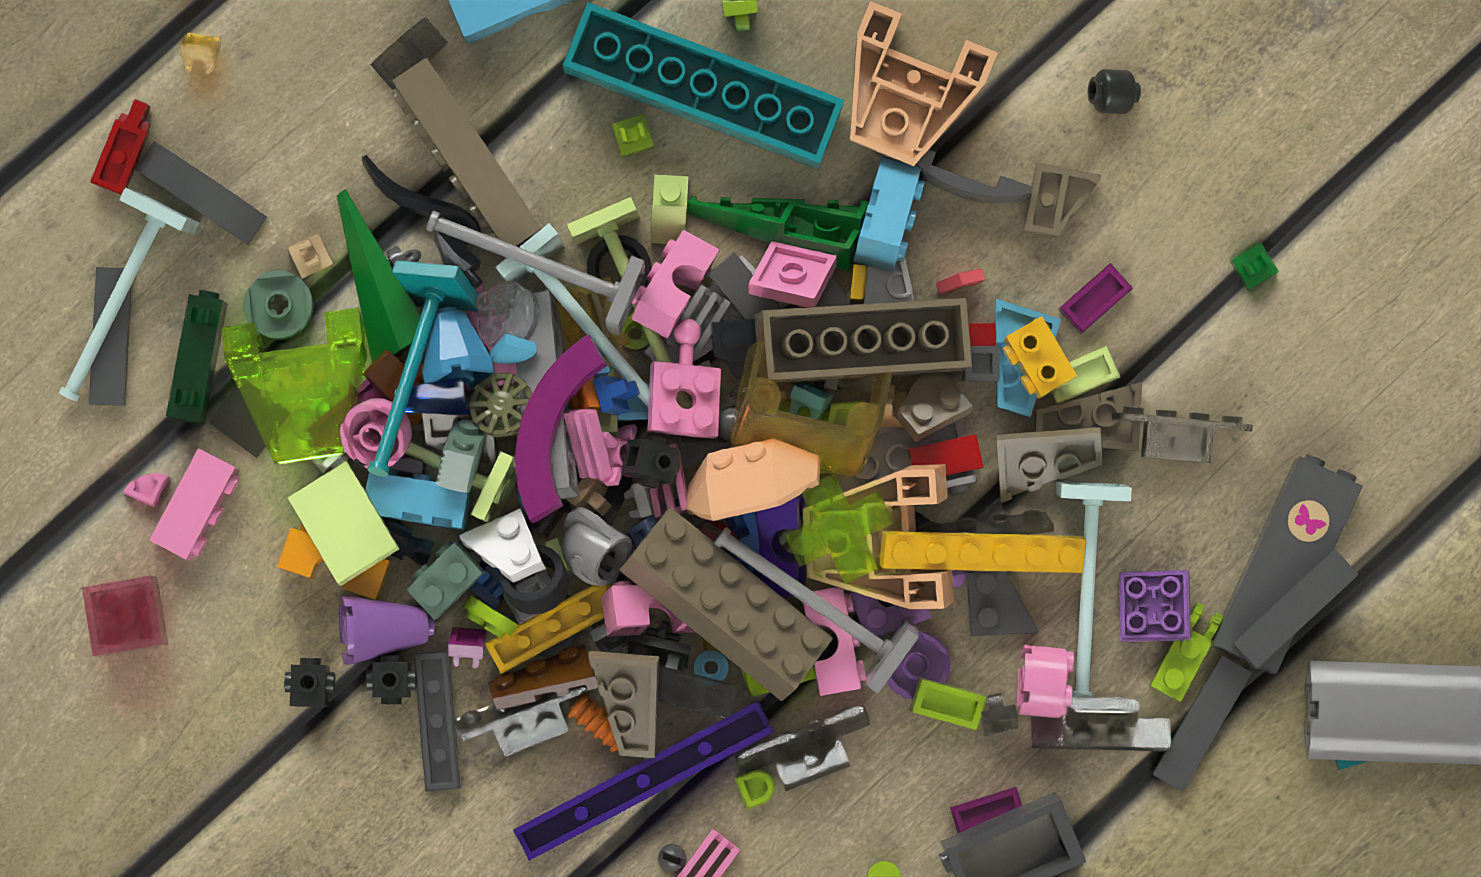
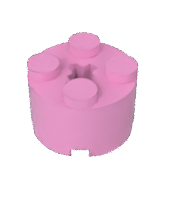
M1023 645L1020 659H1025V666L1018 668L1016 705L1020 706L1017 711L1018 715L1060 718L1061 715H1066L1067 706L1070 707L1072 701V686L1066 685V682L1068 681L1069 673L1073 671L1074 653L1066 652L1064 648Z

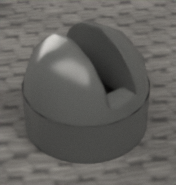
M676 844L664 846L658 855L659 865L668 872L680 870L686 861L684 850ZM664 853L681 858L680 863L676 864L663 859Z

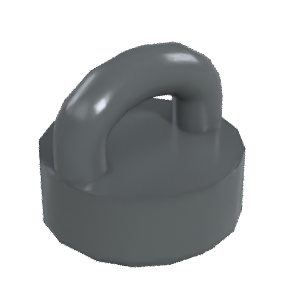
M395 246L387 251L386 256L392 268H394L396 260L418 262L421 258V252L417 249H412L403 253L398 246Z

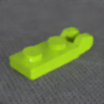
M1199 602L1195 604L1190 613L1191 640L1172 641L1149 685L1178 702H1181L1211 646V639L1223 619V615L1216 612L1209 620L1208 627L1203 635L1193 631L1192 629L1197 620L1203 614L1204 605Z

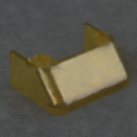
M757 341L750 346L746 356L730 430V441L733 447L774 438L818 455L821 460V472L843 477H852L860 473L867 463L882 425L893 373L885 372L875 378L870 403H859L852 407L847 414L845 426L778 410L781 399L778 386L772 380L757 376L764 342Z

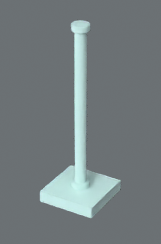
M128 188L124 189L119 200L146 213L145 220H147V223L66 386L61 387L59 394L76 402L80 398L78 392L159 228L164 229L165 225L168 224L180 231L194 235L200 222L140 192Z
M548 223L519 248L549 259L564 245L558 233ZM509 258L504 259L496 266L500 276L510 289H513L528 275L535 273L586 335L589 334L594 339L597 348L622 378L627 379V382H637L640 392L637 396L649 408V387L557 277Z
M1056 481L1055 495L1060 498L1082 499V504L1085 505L1084 538L1086 539L1083 573L1081 574L1075 691H1072V699L1092 700L1093 693L1089 691L1099 506L1103 505V500L1131 502L1132 488L1125 484Z

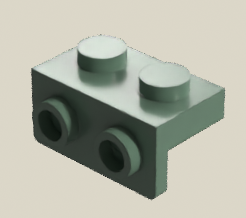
M448 541L435 553L438 559L430 567L425 564L418 569L411 577L414 582L406 589L434 620L445 613L486 572L468 553L462 541L454 543Z

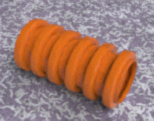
M588 692L582 694L568 711L569 714L567 716L570 719L572 717L576 718L577 725L582 723L585 726L584 730L586 732H593L594 735L592 737L594 739L599 737L602 740L601 744L603 746L606 744L610 746L609 751L611 753L617 752L618 748L608 720L609 714L605 712L607 708L605 706L600 708L597 705L598 701L596 699L593 701L589 699L590 694Z

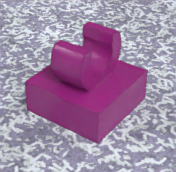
M452 627L448 643V656H453L454 666L459 667L461 657L472 658L473 668L478 667L480 659H483L487 630Z

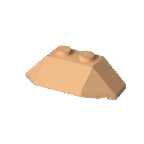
M774 438L708 453L688 485L686 511L690 515L695 514L701 518L715 521L780 506L799 496L805 489L819 485L821 460L816 454Z

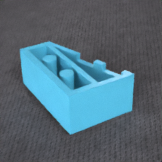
M881 157L853 262L894 272L896 261H904L908 242L902 241L905 230L912 231L917 213L910 210L912 201H920L925 181L918 180L921 171L920 167H913Z
M390 469L386 477L377 476L369 472L366 493L381 517L467 532L474 493L472 489H470V493H463L439 487L436 482L432 481L433 476L412 473V478L399 477V471Z

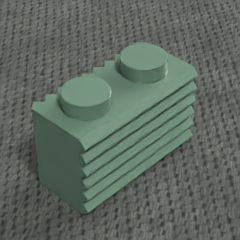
M456 420L452 424L442 451L443 454L438 470L436 484L439 487L470 493L480 464L486 433L481 431L472 420Z

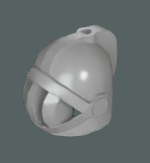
M577 507L568 513L564 523L565 536L562 541L564 559L571 565L572 572L583 582L591 585L605 586L613 583L621 574L619 569L630 556L632 541L628 536L608 525L598 515L586 508ZM614 551V558L608 554Z

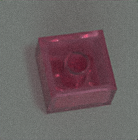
M150 575L82 587L93 656L103 657L168 645L157 577Z

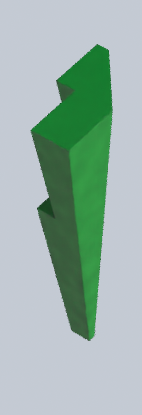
M345 189L337 195V201L371 360L373 363L385 350L390 351L398 358L404 354L403 352L410 349L421 315L408 293L392 273L393 268Z
M691 196L687 202V214L767 243L774 241L837 256L836 267L849 271L854 261L869 201L860 200L859 206L839 205L838 200H829L827 205L807 204L805 199L752 198L751 203H732L730 197H721L720 202L716 203L698 201L697 196Z

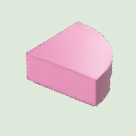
M160 473L143 475L130 482L123 491V494L156 508L170 477Z

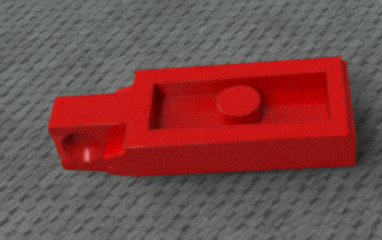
M134 99L129 114L121 113L118 120L115 119L90 183L122 195L124 189L128 188L149 136L151 124L145 121L151 106Z

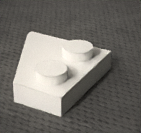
M521 509L459 535L464 547L468 550L471 548L482 557L483 561L491 567L498 568L502 575L513 583L546 569Z

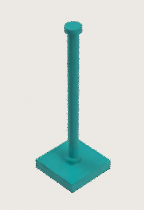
M397 260L395 262L392 273L416 306H422L423 310L375 459L368 466V471L374 475L386 477L389 474L390 467L388 462L437 309L456 307L457 310L479 312L482 299L459 266Z

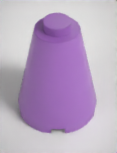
M341 595L340 599L344 605H339L340 643L347 644V653H342L345 665L355 664L427 643L428 636L434 635V619L427 615V612L422 607L352 595Z

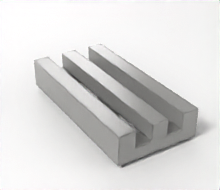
M702 284L696 290L680 320L689 319L703 294L709 298L695 319L699 326H701L713 304L717 302L720 305L701 334L699 341L694 346L693 361L697 359L711 336L710 322H719L731 303ZM672 331L665 344L679 352L680 344L675 341Z

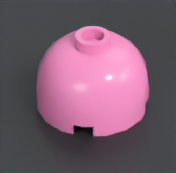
M369 399L354 406L346 414L345 421L341 424V443L351 459L355 460L357 458L360 462L366 464L363 466L365 468H368L369 463L375 459L393 402L386 399ZM405 412L388 462L389 467L399 461L410 446L412 438L411 424Z

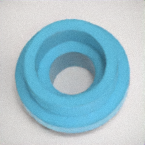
M708 650L701 653L695 660L694 672L702 683L715 685L722 682L727 676L728 662L720 652ZM708 661L717 663L718 670L715 674L706 673L704 666Z

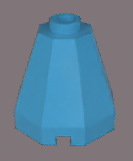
M446 307L438 310L426 344L422 370L428 393L458 394L460 393L458 386L469 384V391L475 390L474 388L477 384L489 377V375L495 374L491 357L464 311H457L456 307Z

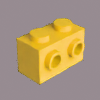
M1042 316L1006 336L1003 340L1006 346L1002 350L1012 366L1016 363L1018 364L1023 373V376L1020 377L1021 383L1029 395L1035 393L1036 397L1040 399L1077 376Z

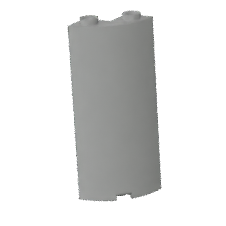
M1309 661L1305 681L1308 715L1304 730L1307 759L1481 765V666Z

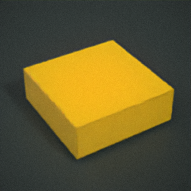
M853 265L850 290L851 303L861 304L864 301L867 275L866 265Z

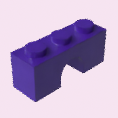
M806 489L799 496L780 506L754 512L755 516H757L759 555L804 586L806 583V554H794L785 550L779 541V531L782 529H798L803 524V508L806 507ZM758 570L752 571L756 577L780 596L795 597Z

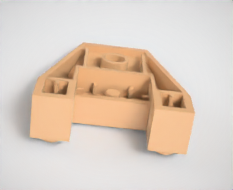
M870 1L856 37L850 141L914 167L982 92L998 53L966 40L952 74L890 49L902 14Z
M945 464L912 465L803 508L807 578L907 609H944L954 603L952 570L883 569L879 565L882 531L916 532L914 505L938 504L948 499Z

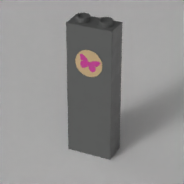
M1306 454L1305 458L1300 456L1294 459L1225 608L1223 619L1211 639L1212 647L1250 664L1232 643L1335 548L1363 487L1355 482L1356 476L1341 469H1338L1336 473L1324 468L1325 462L1309 454ZM1294 635L1268 658L1259 669L1269 674H1277Z

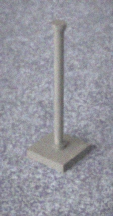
M432 212L426 227L427 231L433 233L437 230L609 297V302H612V305L605 319L607 332L618 336L621 335L633 305L632 300L645 275L644 260L631 256L621 282L616 281L615 284H612L440 217L441 213Z
M725 527L715 540L714 545L719 548L721 546L725 547L876 652L874 655L876 659L865 675L867 686L879 694L919 638L917 626L905 618L890 640H881L730 534L731 530Z

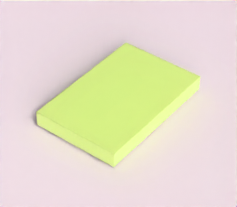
M347 461L288 497L333 577L340 586L400 549Z

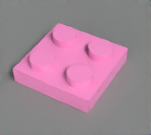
M771 241L748 283L749 294L801 307H815L837 266V256Z

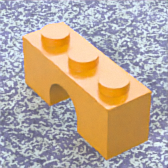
M301 524L300 530L290 528L277 567L314 579L317 569L324 559L304 525ZM387 559L381 560L346 582L343 589L374 600H380L392 561Z

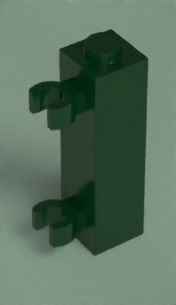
M199 290L198 296L192 294L188 296L166 416L171 419L205 425L228 305L225 301L219 299L220 294Z

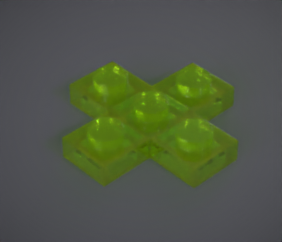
M834 474L819 480V485L805 489L802 495L815 521L785 535L799 566L801 567L830 553L844 584L879 569L864 537L894 523L880 492L878 491L849 505Z

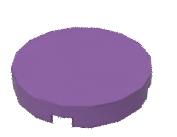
M918 631L919 638L886 682L895 693L906 699H913L919 677L945 684L950 676L951 662L948 650L938 638L927 632Z

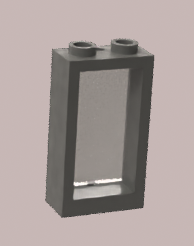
M1055 792L940 841L944 852L939 854L946 873L953 871L955 877H1053L1086 862L1062 801Z

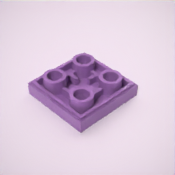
M1189 570L1119 572L1121 642L1191 640Z

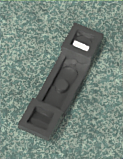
M155 141L135 168L136 171L247 245H249L267 219V216Z
M931 150L915 165L921 168L920 176L934 186L969 200L987 203L1019 202L1028 200L1033 189L1032 186L1004 176H1000L995 188L932 165L936 152Z

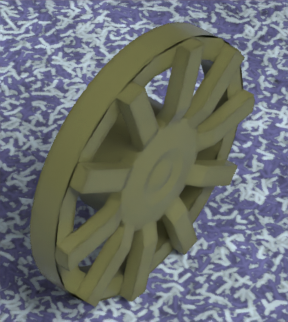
M508 372L489 375V377L475 386L471 396L469 408L472 421L481 431L490 436L507 437L519 432L523 416L516 411L517 406L527 405L533 393L525 381ZM505 380L503 390H499L497 381ZM512 381L520 384L510 393L508 392ZM490 384H492L494 390L492 394L485 390ZM524 390L527 399L515 400L514 397ZM483 394L488 398V401L478 402L479 396ZM477 408H488V410L484 411L479 416L477 415ZM493 415L489 427L481 423L485 418ZM512 416L519 419L514 426L510 427L508 419ZM497 420L503 421L504 430H494Z

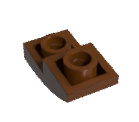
M385 350L362 374L381 398L393 402L404 365L390 351ZM415 378L405 409V413L413 427L422 419L424 407H434L437 404L417 378Z

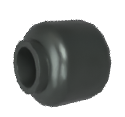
M1101 69L1089 81L1088 100L1100 113L1127 114L1133 108L1134 103L1139 102L1141 86L1135 81L1134 75L1128 70Z

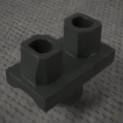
M662 621L660 630L647 627L645 634L629 636L627 654L659 656V662H662L660 676L676 681L683 667L688 668L691 645L680 643V634L668 632L670 622Z

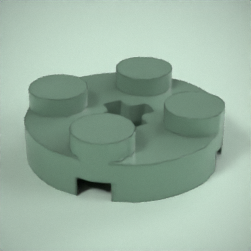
M273 270L261 274L252 283L251 287L248 288L244 297V312L248 322L258 333L270 339H289L304 331L308 327L314 311V300L310 289L301 278L284 270ZM276 296H281L283 301L288 302V307L283 309L282 314H277L276 310L269 307L270 303L275 302Z

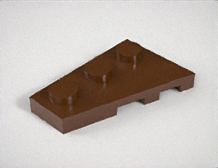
M584 644L578 647L566 648L560 654L546 660L533 661L523 669L513 673H503L496 677L495 680L488 682L497 710L536 702L541 698L542 694L556 692L558 697L571 693L570 688L586 685L588 690L598 688V681L593 667L591 668L588 652Z

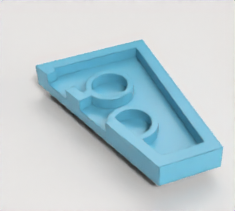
M995 299L996 346H999V381L996 382L997 408L1030 418L1037 397L1035 393L1029 395L1022 385L1020 377L1023 376V373L1017 363L1012 366L1002 350L1006 346L1003 340L1006 336L1041 316L1056 338L1061 319Z

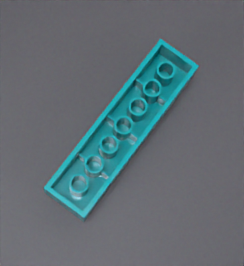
M589 2L586 4L563 63L564 73L818 170L844 106V99Z

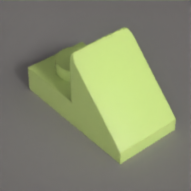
M654 175L651 244L667 245L670 239L676 241L683 230L686 231L688 176Z

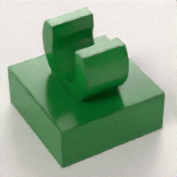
M1262 243L1230 261L1247 290L1252 289L1279 272Z

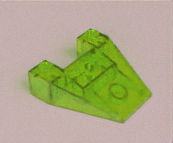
M358 307L324 312L327 344L264 353L263 339L256 322L221 327L224 359L274 464L344 454L345 449L341 443L340 428L341 424L345 421L346 414L356 405L363 376L362 373L364 372L368 356L365 327Z

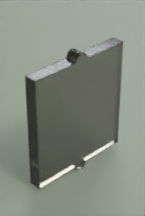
M242 377L229 396L222 398L223 404L210 419L209 423L254 457L258 458L268 443L278 437V430L290 416L291 412Z

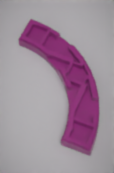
M589 334L573 344L547 370L531 395L522 416L515 452L516 477L522 504L532 523L537 522L563 506L556 488L553 464L551 463L552 443L555 441L557 429L563 416L561 413L571 396H575L589 379L607 366L593 338Z

